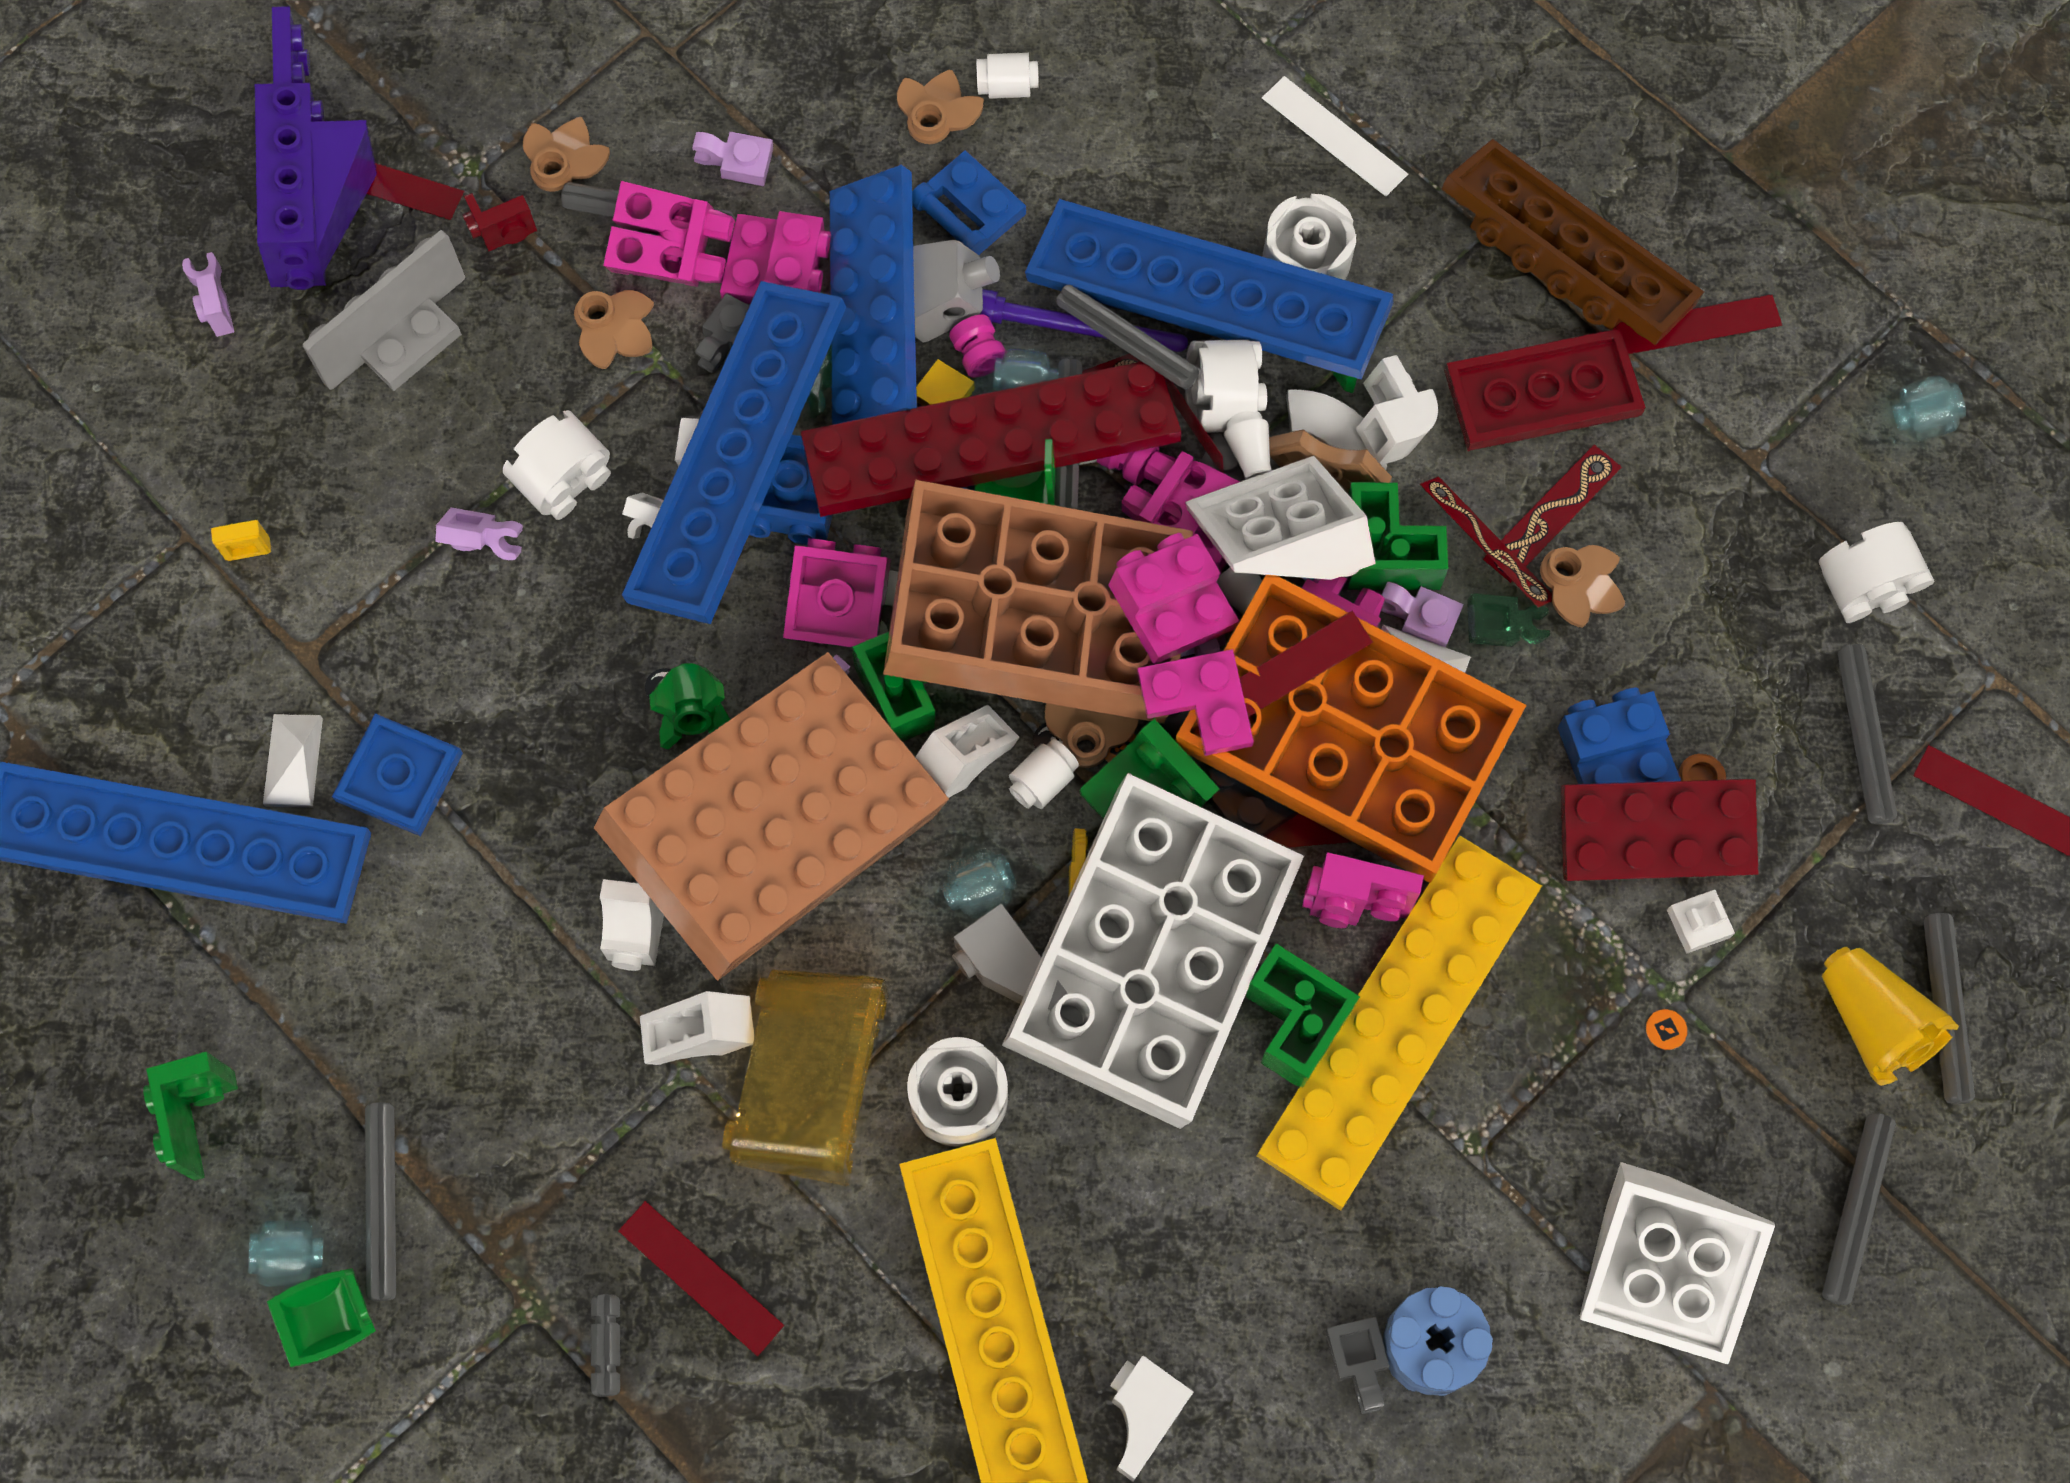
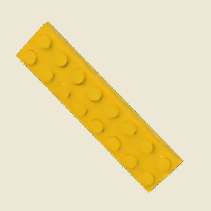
M1459 835L1436 876L1424 890L1358 994L1360 998L1305 1086L1303 1088L1300 1086L1258 1152L1257 1157L1341 1211L1542 885Z
M996 1138L899 1164L981 1483H1088Z

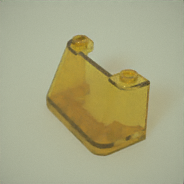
M776 969L771 970L768 978L760 977L756 990L755 1006H760L761 1011L736 1121H727L723 1136L722 1148L730 1150V1161L733 1165L849 1187L854 1164L850 1160L853 1144L850 1143H856V1127L874 1041L875 1038H878L880 1029L877 1019L884 1020L889 998L885 979L864 975Z

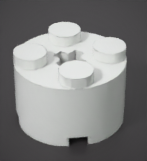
M1311 194V198L1296 199L1297 196H1294L1279 204L1271 214L1268 222L1263 257L1345 280L1350 270L1356 245L1353 219L1347 208L1337 200L1322 194Z
M1209 340L1191 342L1186 361L1198 368L1199 376L1191 388L1185 389V401L1206 432H1225L1228 421L1237 413L1244 411L1257 413V411L1266 410L1265 383H1258V369H1260L1262 364V347L1259 341Z
M569 410L563 411L565 419L561 421L552 415L535 426L514 448L520 455L515 463L512 465L506 460L503 466V474L542 515L551 514L556 520L564 518L574 509L577 504L574 498L585 488L588 487L590 490L597 489L611 474V471L606 467L610 452Z
M1903 522L1888 523L1861 533L1863 540L1854 543L1850 547L1847 541H1844L1820 558L1819 565L1822 569V574L1846 623L1855 622L1866 617L1872 612V609L1880 607L1883 613L1894 611L1909 602L1906 594L1921 591L1934 583V579L1911 532Z
M952 1037L935 1042L914 1063L908 1076L907 1091L913 1117L923 1133L938 1143L953 1147H963L981 1142L996 1132L1005 1116L1008 1104V1084L1005 1069L990 1050L973 1039ZM958 1083L963 1084L965 1092H971L964 1094L962 1101H953L952 1095L949 1094L953 1092V1085Z

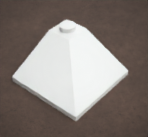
M1315 456L1186 501L1189 513L1236 573L1332 580L1338 577L1351 576L1360 569L1375 564L1367 516Z
M1620 1162L1605 1209L1580 1312V1320L1729 1364L1775 1224L1674 1178Z

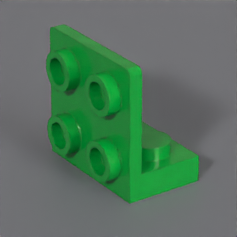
M1154 718L1138 733L1129 745L1081 787L1079 794L1104 819L1117 788L1128 773L1199 807H1202L1220 788Z
M208 1052L146 1068L149 1085H145L143 1088L146 1106L152 1115H156L159 1132L153 1135V1144L159 1161L161 1163L165 1162L167 1167L194 1181L205 1178L190 1103H194L195 1106L211 1105L222 1101L224 1093L238 1090L235 1071Z

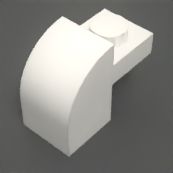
M1394 355L1383 358L1363 384L1375 405L1355 428L1366 449L1381 465L1403 459L1409 455L1434 426L1438 415V403L1433 389L1417 392L1410 375L1404 369L1398 356Z

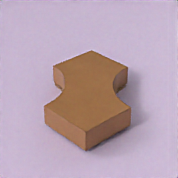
M1304 429L1269 437L1270 457L1280 467L1315 456L1347 494L1351 482L1390 483L1392 476L1367 449L1346 450L1336 448L1317 440Z

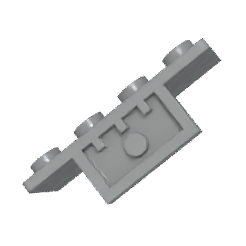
M443 230L438 231L431 238L422 240L415 247L411 255L399 265L388 268L380 276L377 283L362 295H357L349 300L342 312L327 324H322L315 328L308 340L303 343V348L322 382L330 390L334 389L361 365L366 363L395 391L462 335L459 327L436 305L439 300L465 279L450 238Z

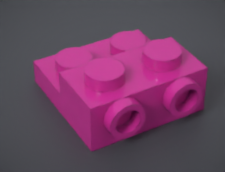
M779 211L778 219L737 214L720 289L721 298L727 293L746 304H751L761 281L821 293L823 272L818 270L820 258H827L829 255L831 232L825 231L823 217Z
M1176 533L1158 544L1157 549L1159 551L1144 556L1141 550H1136L1125 555L1117 562L1116 566L1118 568H1116L1108 584L1154 665L1235 630L1240 622L1217 583L1221 573L1198 534L1185 539L1182 533Z
M808 538L807 547L795 545L783 638L853 647L879 636L883 605L886 602L891 559L881 557L882 548L854 544L853 553L835 551L836 542Z
M1327 852L1322 867L1313 866L1302 907L1310 909L1309 915L1320 917L1319 921L1322 924L1334 928H1347L1348 924L1356 926L1364 909L1371 910L1370 914L1380 920L1398 921L1399 917L1407 919L1420 895L1424 875Z

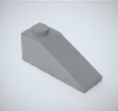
M1000 904L954 936L955 948L958 951L952 957L968 979L976 975L982 985L1021 1004L1039 965L1041 956L1004 906ZM1058 980L1048 1007L1050 1011L1063 996L1068 994ZM1069 1005L1061 1007V1017L1077 1026L1082 1025L1083 1017L1076 1007Z

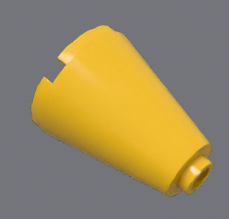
M1843 947L1830 955L1824 962L1827 969L1822 975L1823 981L1870 1076L1880 1086L1897 1081L1898 1079L1893 1074V1071L1900 1067H1907L1910 1072L1919 1068L1953 1038L1947 1030H1958L1959 1025L1949 1014L1862 948L1850 950L1848 947Z

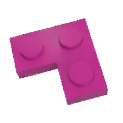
M1233 649L1138 668L1137 674L1147 719L1195 709L1205 756L1253 746L1254 741Z

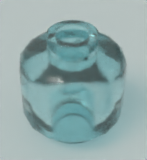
M1008 348L1004 352L1003 358H995L992 392L1058 379V368L1050 367V359L1045 351Z
M1942 376L1930 377L1903 386L1899 394L1900 403L1892 405L1894 419L1899 431L1908 429L1910 435L1917 441H1925L1954 432L1959 426L1960 418L1966 416L1965 404L1958 384L1956 382L1949 383Z
M980 849L950 863L947 869L948 882L942 885L943 894L950 908L953 911L961 909L971 919L983 917L1000 904L1004 907L1010 904L1012 890L1017 888L1014 873L1002 853L995 855L989 849Z
M265 1221L261 1224L258 1233H250L248 1274H256L257 1280L262 1286H295L310 1279L312 1268H322L323 1238H313L312 1227L307 1221Z

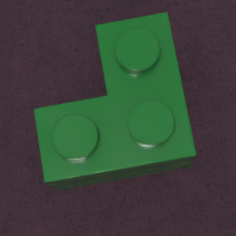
M1351 482L1348 495L1367 516L1375 564L1362 568L1357 573L1348 576V590H1362L1363 588L1384 590L1387 582L1395 583L1406 590H1419L1421 586L1429 590H1440L1448 572L1446 526H1400L1398 483Z
M888 631L853 646V663L872 706L903 742L935 728V709L923 686L927 682L883 674L889 638Z
M1275 944L1250 982L1245 996L1284 1021L1265 1051L1261 1064L1298 1088L1300 1086L1303 1088L1360 998L1354 992L1278 944Z

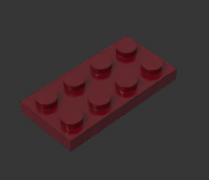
M1620 328L1446 363L1444 370L1468 451L1642 416L1646 408Z
M1756 779L1561 785L1563 880L1758 875Z

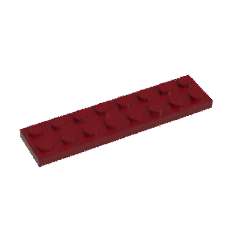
M1141 361L912 408L911 410L801 431V438L820 517L909 499L915 480L962 488L1045 470V439H1053L1055 468L1178 443L1181 442V428L1164 376Z

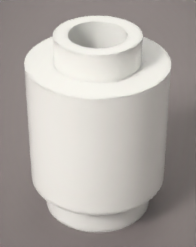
M1029 52L987 54V59H977L978 95L989 94V99L1030 97V88H1039L1038 61H1029Z
M1052 739L1047 745L1040 744L1009 774L1013 784L1009 790L1014 798L1024 807L1029 809L1034 805L1039 809H1043L1074 778L1073 772L1079 767V763L1062 743Z

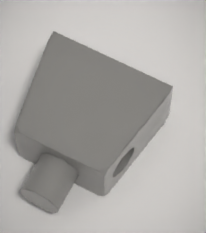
M957 240L913 246L915 337L923 343L950 331L962 320L980 315L983 310L982 287L996 283L1000 279V270L996 260L992 256L980 258L978 254Z

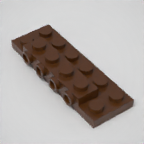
M1494 139L1490 140L1449 174L1441 188L1460 205L1476 214L1470 228L1476 232L1478 240L1483 245L1499 248L1511 257L1512 263L1517 270L1524 273H1533L1547 284L1549 292L1554 297L1559 299L1567 298L1582 309L1585 319L1591 324H1602L1609 330H1613L1622 321L1638 335L1656 345L1697 305L1704 294L1702 289Z

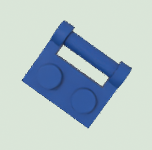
M966 150L927 183L919 184L912 191V206L916 210H924L953 238L978 255L1026 215V205ZM945 195L980 229L972 231L938 198Z

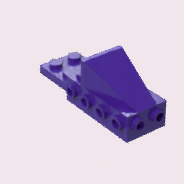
M290 6L272 7L273 84H255L257 244L271 287H290L296 290H306L313 286H326L325 270L376 177V164L366 120L324 121L322 100L314 101L310 83H305V76H310V60L308 49H304L302 24H294Z

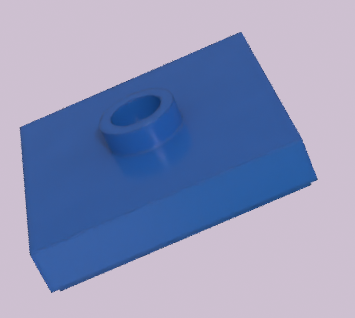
M375 714L332 798L340 804L421 837L463 752L459 747Z

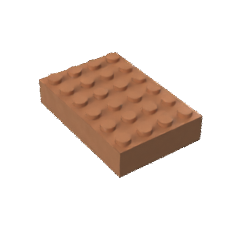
M915 480L907 509L883 674L1152 721L1155 718L1158 723L1164 724L1168 715L1147 719L1137 670L1140 667L1154 664L1108 584L1116 568H1118L1116 566L1117 562L1125 555L1141 550L1143 555L1147 556L1159 551L1157 546L1165 538L1176 533H1182L1184 538L1187 539L1193 536V531ZM1178 654L1160 663L1180 660L1181 654Z
M827 652L604 807L594 829L718 981L931 821L947 803L949 798L830 653Z

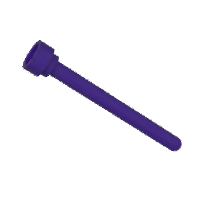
M982 289L983 310L980 315L988 316L992 324H1002V320L1107 339L1071 314L1006 302V297L998 296V291ZM1135 326L1171 351L1182 352L1188 346V339L1183 334Z

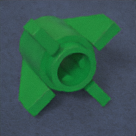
M684 663L672 668L649 695L651 710L664 715L659 736L660 747L667 750L682 738V734L695 735L707 729L709 734H711L731 720L721 704L725 699L723 683L707 668L700 665Z

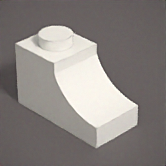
M986 705L933 731L915 758L949 798L966 789L971 781L989 764L1011 750L1020 737L989 705Z
M603 879L600 893L603 912L601 951L607 960L612 961V966L619 969L637 971L641 969V965L655 966L664 914L639 883Z
M706 991L640 1016L645 1064L661 1065L690 1057L722 1056L755 1044L750 996Z
M1144 1356L1141 1357L1136 1366L1127 1360L1110 1385L1118 1391L1112 1403L1121 1409L1127 1428L1125 1452L1116 1470L1131 1481L1135 1480L1193 1394L1192 1390Z

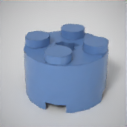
M1442 1286L1438 1288H1425L1407 1297L1388 1317L1383 1334V1344L1392 1376L1406 1389L1425 1395H1448L1473 1382L1486 1367L1488 1357L1492 1351L1493 1338L1490 1334V1326L1481 1308L1465 1294L1457 1292L1454 1288ZM1427 1330H1430L1433 1334L1441 1333L1446 1340V1343L1443 1344L1446 1348L1445 1353L1440 1348L1434 1351L1428 1348L1426 1341L1431 1336L1427 1333Z

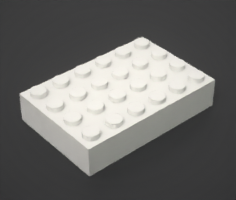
M1128 773L1117 788L1002 1046L1179 1129L1189 1124L1193 1120L1304 856ZM1057 981H1059L1068 994L1063 996L1050 1011L1048 1007ZM1066 1005L1076 1007L1082 1014V1025L1077 1026L1061 1017V1007Z

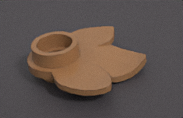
M947 70L937 75L925 86L915 80L904 78L897 92L898 106L908 117L907 125L910 135L916 141L924 144L938 143L945 139L950 131L969 128L980 117L984 105V99L981 97H962L959 82L952 70ZM928 122L936 124L933 127L923 126L925 123Z
M577 117L563 124L552 133L545 127L532 123L523 138L524 153L532 162L530 167L532 180L539 188L545 191H559L563 189L565 183L572 182L574 179L591 178L606 165L610 155L609 147L595 144L590 145L588 129L582 117ZM553 169L560 170L555 174H547L550 170Z
M624 290L612 296L600 291H592L583 295L574 310L576 323L582 330L579 346L583 355L594 366L607 369L616 353L626 357H639L651 352V334L641 319L649 314L654 306V302L646 295L634 290ZM595 312L605 313L599 319H590L591 315Z
M1588 545L1578 551L1573 548L1562 547L1550 551L1544 557L1540 566V574L1546 585L1552 589V604L1555 610L1565 621L1577 627H1584L1589 620L1590 612L1609 614L1621 610L1625 606V600L1619 588L1609 577V574L1617 566L1620 557L1612 551L1597 545ZM1556 568L1565 569L1569 576L1560 574Z
M1049 703L1046 704L1045 722L1048 730L1063 742V745L1077 759L1079 767L1082 768L1094 767L1103 762L1108 755L1109 749L1127 743L1138 725V719ZM1082 740H1089L1095 747L1090 752H1082L1078 749L1077 744Z

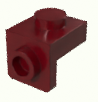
M473 193L464 196L469 208L468 212L462 214L472 238L475 239L481 236L488 251L506 244L521 242L529 234L537 231L531 211L523 195L481 212Z

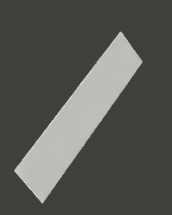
M1285 76L1262 97L1263 100L1384 196H1387L1408 175L1407 172Z

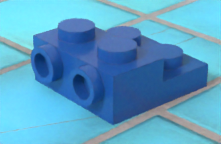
M792 435L749 535L765 538L773 531L788 534V538L794 543L807 545L808 538L827 540L833 514L820 517L801 436Z
M1629 688L1613 695L1612 703L1596 706L1594 700H1585L1567 709L1569 714L1563 717L1558 726V731L1578 784L1681 781L1666 742L1670 733L1654 691L1641 694L1639 688Z

